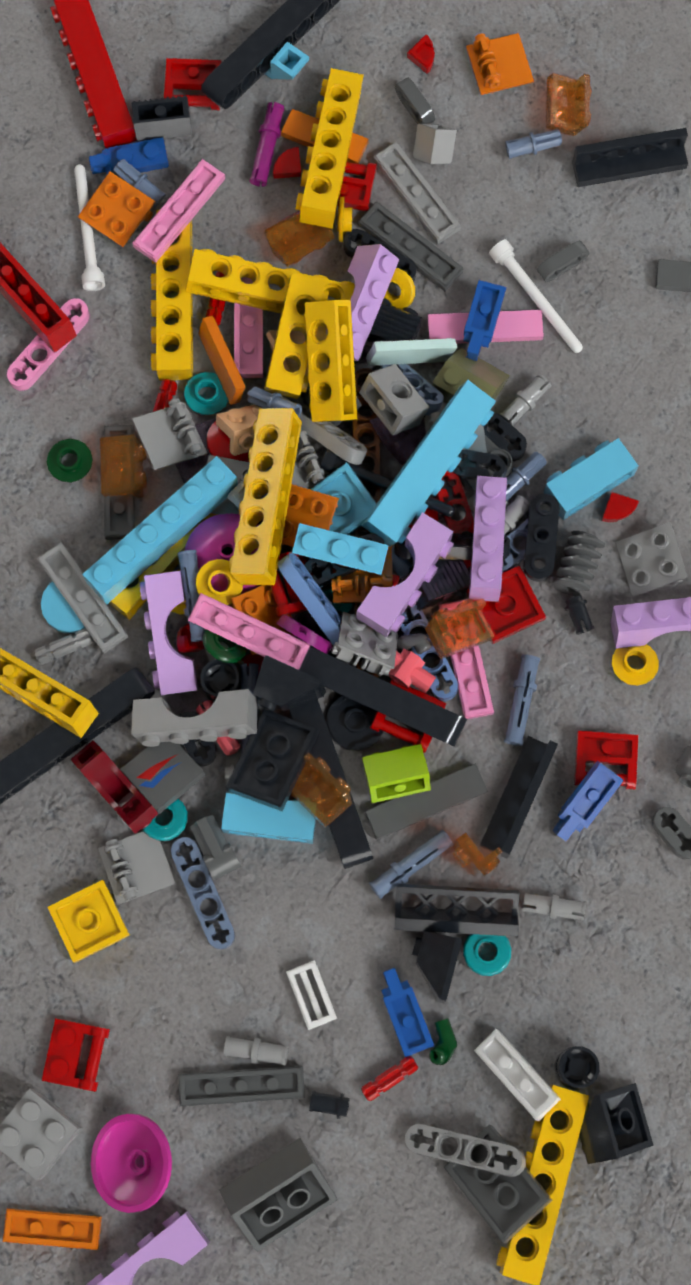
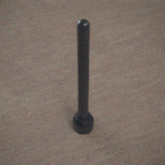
M328 449L320 469L332 474L333 471H336L347 461ZM347 462L360 480L387 490L393 482L391 479ZM429 496L425 502L428 505V509L442 515L451 517L455 514V508L452 505Z

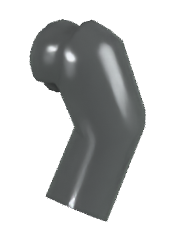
M423 633L404 635L398 638L396 651L401 653L403 649L408 650L414 647L417 654H422L431 648V644L427 640L428 637Z

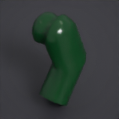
M449 1018L434 1023L439 1040L430 1051L429 1059L435 1065H444L449 1062L457 1048V1041Z

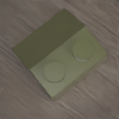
M459 348L447 359L432 383V386L442 393L444 397L443 402L446 404L449 403L459 387L467 380L495 400L510 378V375L479 357L477 361L466 358L467 350Z

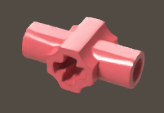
M403 649L401 653L396 651L395 667L387 675L398 685L408 689L412 684L425 694L436 679L434 675L422 668L425 662L418 655L406 649Z

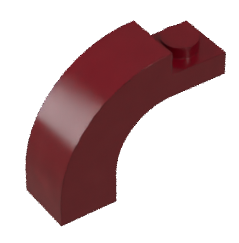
M94 740L70 759L135 834L140 829L147 827L152 822V819L159 814Z

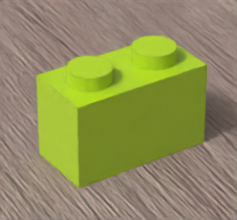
M421 744L404 746L400 749L383 753L376 752L362 757L372 803L431 790L429 771Z

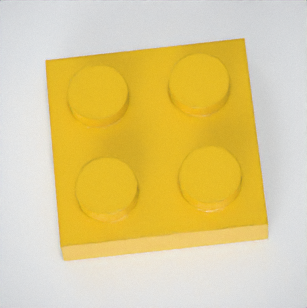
M104 880L47 907L73 963L130 936Z

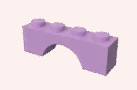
M381 244L357 246L348 268V272L353 275L355 280L354 292L350 299L354 361H359L399 262V259Z
M477 476L474 497V533L469 600L499 602L502 586L507 478Z
M422 512L406 536L405 546L413 559L414 568L405 581L396 586H373L358 608L356 618L385 637L389 635L391 630L397 632L406 618L402 615L408 605L413 608L422 594L418 589L424 581L429 583L438 569L435 564L441 556L445 559L454 545L451 542L453 531Z
M181 570L145 575V582H140V592L142 600L147 599L149 611L144 612L146 630L152 629L153 641L148 642L150 659H156L157 671H152L154 688H160L161 695L195 691L198 689L194 658L177 652L170 644L166 634V623L169 614L174 607L185 601Z
M691 597L614 606L610 623L615 648L644 646L653 638L665 633L691 631Z
M176 1211L162 1223L166 1229L155 1237L153 1232H150L137 1243V1246L140 1248L139 1251L131 1257L126 1252L111 1264L114 1268L113 1272L105 1278L100 1273L86 1285H132L137 1270L145 1262L156 1258H166L184 1265L205 1248L210 1241L188 1211L182 1216Z

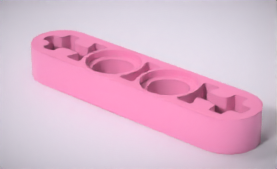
M74 298L68 300L60 309L71 319L77 335L87 324L90 314L86 303L81 299ZM72 309L75 311L80 309L82 315L80 317L77 315L72 317L70 311ZM37 335L8 368L7 378L10 385L18 391L28 390L70 342L54 353ZM35 350H46V358L43 361H34L32 354ZM28 361L35 370H32L31 367L28 368L25 362ZM17 372L20 374L25 372L27 378L25 380H17L15 374Z

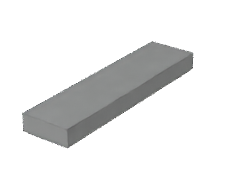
M394 142L373 156V161L437 245L460 231L461 225L397 142Z
M62 542L37 558L104 654L128 638L127 633L104 601L86 583L82 570Z

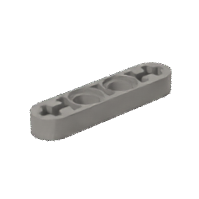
M282 396V398L302 406V413L299 418L302 421L301 427L303 431H307L309 436L343 460L356 465L362 464L367 453V448L330 421L312 422L311 412L307 405L297 399Z
M423 1124L411 1126L405 1134L406 1146L410 1151L419 1155L509 1177L520 1175L526 1166V1159L521 1150L510 1145ZM423 1131V1136L435 1140L434 1146L421 1143L418 1148V1143L414 1141L415 1135L420 1136ZM448 1138H455L458 1144L457 1151L451 1156L445 1155L442 1149L444 1141ZM478 1145H484L488 1151L486 1160L481 1163H476L472 1158V1151ZM511 1152H513L512 1155L513 1158L517 1159V1164L511 1165L509 1170H507L508 1167L505 1163L495 1161L496 1154L509 1157Z

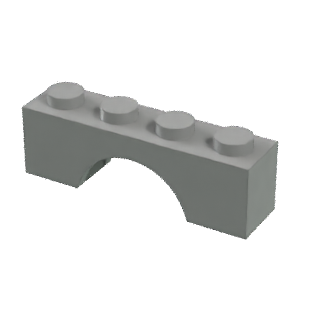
M248 689L219 692L215 702L207 711L190 718L176 716L172 707L162 697L133 700L131 734L142 745L149 747L158 746L160 742L186 744L189 740L193 739L211 742L216 741L217 737L227 736L233 739H243L249 734H257V699Z

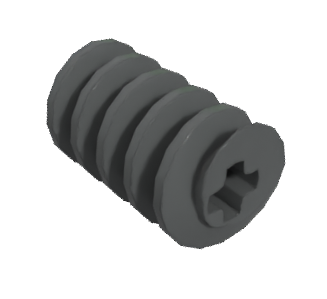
M573 530L571 531L572 536L567 541L569 546L565 547L563 552L565 557L561 558L560 561L561 568L556 572L558 578L553 581L552 585L562 593L570 596L581 595L580 591H589L591 588L588 584L584 583V580L594 579V575L589 573L588 569L596 570L598 565L591 561V559L601 558L602 554L596 551L595 548H604L605 543L592 534Z

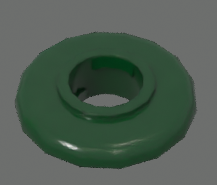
M65 439L52 446L48 452L46 462L48 470L54 478L61 482L72 483L81 480L88 474L92 467L93 458L90 449L85 443L76 439ZM66 454L77 455V462L73 466L67 467L62 465V458Z
M207 629L203 632V645L214 658L222 662L235 663L245 657L247 648ZM219 641L227 644L229 648L222 646Z

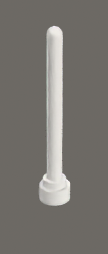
M78 164L74 168L80 214L89 201L85 167ZM80 219L86 264L84 273L81 275L82 287L87 291L101 290L105 287L104 273L97 267L93 227Z
M507 239L497 243L489 251V255L495 263H500L508 268L570 349L575 353H579L583 348L581 342L514 259L515 254L512 252L514 248Z

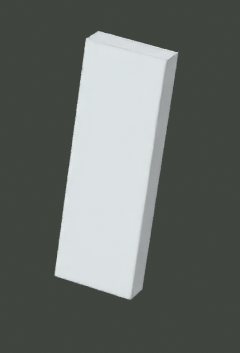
M495 1029L474 1050L536 1121H540L561 1100L498 1029Z

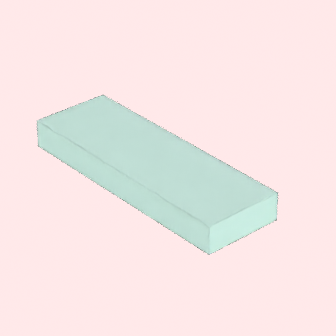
M453 338L374 342L366 359L368 366L446 362L457 349V344Z

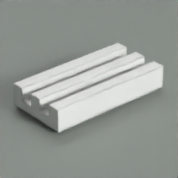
M315 960L286 971L308 1030L337 1019ZM312 969L329 1013L328 1016L323 1017L306 970ZM299 973L318 1019L313 1022L294 976Z

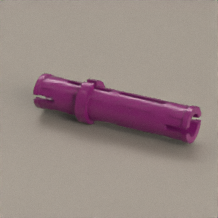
M272 102L267 103L264 122L259 127L260 140L249 179L251 184L260 187L261 182L262 187L267 185L276 141L281 135L280 123L285 108L277 102H274L273 108Z

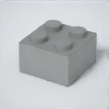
M29 1088L0 1125V1150L38 1181L46 1176L83 1127L36 1088Z

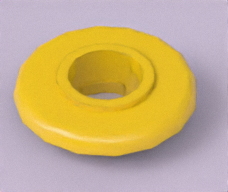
M344 197L340 198L338 207L337 232H339L340 242H343L344 232H352V208H344Z
M396 268L390 282L399 285L401 295L394 296L387 289L384 298L389 300L392 306L403 309L412 304L415 297V285L407 272Z
M215 559L208 561L201 567L196 577V588L199 595L202 593L225 605H231V599L239 596L243 590V585L230 573L228 560ZM217 574H223L229 582L227 589L222 592L214 590L211 585L212 577Z
M647 644L644 646L618 648L612 656V667L615 675L621 681L628 685L639 686L647 684L655 677L658 672L659 660L656 652ZM630 656H638L643 660L644 667L633 669L629 666L627 659Z

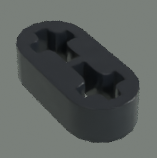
M494 413L487 423L491 425L497 423V431L501 435L495 430L488 432V424L484 426L485 435L499 449L509 452L512 456V461L521 459L527 448L526 438L498 413ZM505 438L512 444L517 441L519 443V451L516 449L509 451V443Z
M461 450L458 456L461 458V461L464 460L465 456H468V460L471 463H475L476 468L467 466L465 471H462V468L457 465L453 470L458 476L477 480V476L505 478L507 474L506 463L499 456L472 450ZM496 461L500 471L494 472L493 476H490L486 469H481L482 465L492 466L493 462Z
M192 711L183 712L179 715V717L184 718L198 716L197 713ZM200 739L189 740L188 743L184 744L189 756L199 766H208L214 762L217 752L213 741L200 740L204 748H211L207 752L208 758L202 759L201 756L195 757L194 755L198 752L195 742Z

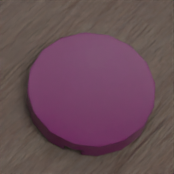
M285 614L277 622L279 626L323 653L328 654L333 646L330 641Z

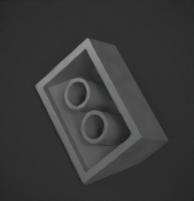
M301 1138L219 1189L232 1218L257 1252L338 1200Z

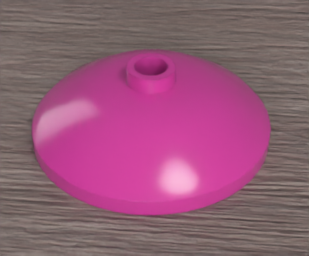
M225 513L215 515L200 523L193 530L186 543L185 551H197L199 570L208 561L215 559L229 561L231 556L234 555V532L239 526V514ZM230 547L233 549V552L230 555H224L222 550ZM258 548L254 549L251 555L254 554L258 550ZM217 574L212 577L211 585L214 590L222 592L227 589L229 582L226 576ZM243 585L241 594L261 585Z
M123 1114L111 1119L98 1133L91 1154L92 1178L98 1193L109 1206L126 1213L144 1211L157 1203L168 1186L172 1170L171 1150L164 1132L153 1120L140 1114Z

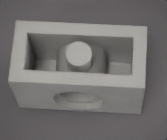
M396 364L369 373L359 392L392 435L419 426L429 409L427 403Z

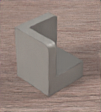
M418 124L413 157L429 164H450L452 162L457 130L441 124Z

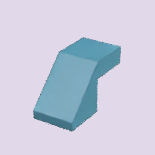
M286 42L270 61L271 68L265 75L271 79L293 80L309 61V56L289 42Z

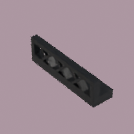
M680 128L576 146L572 165L577 187L687 169L688 160L684 147L688 137L687 129Z
M530 736L527 737L480 843V847L506 859L509 857L558 743L550 740L546 744Z
M397 883L394 930L518 937L520 893L519 890ZM402 893L416 894L422 901L415 907H402ZM438 895H446L453 903L445 909H437L431 901ZM468 897H477L483 905L476 911L467 910L461 903ZM500 898L512 899L511 913L498 912L492 905Z

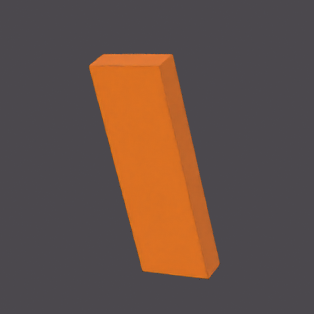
M292 109L282 128L281 137L307 147H314L315 141H311L312 128L314 123L319 124L320 119ZM352 133L347 162L359 164L369 143L368 138Z
M205 317L198 332L199 337L230 405L240 403L246 386L214 317Z
M7 1208L3 1242L98 1250L102 1216Z

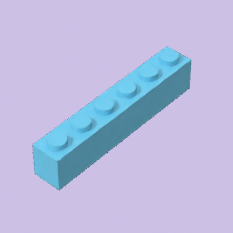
M469 380L464 382L361 526L370 533L381 537L389 547L397 543V541L402 544L411 530L408 527L414 518L418 520L422 512L424 513L428 508V505L425 503L431 494L436 496L445 484L442 477L447 471L452 473L460 463L461 458L458 455L463 448L468 450L478 437L474 433L478 426L481 424L484 427L493 416L494 412L490 409L496 401Z
M216 456L82 574L86 583L108 604L226 500L229 493L238 485L237 476Z

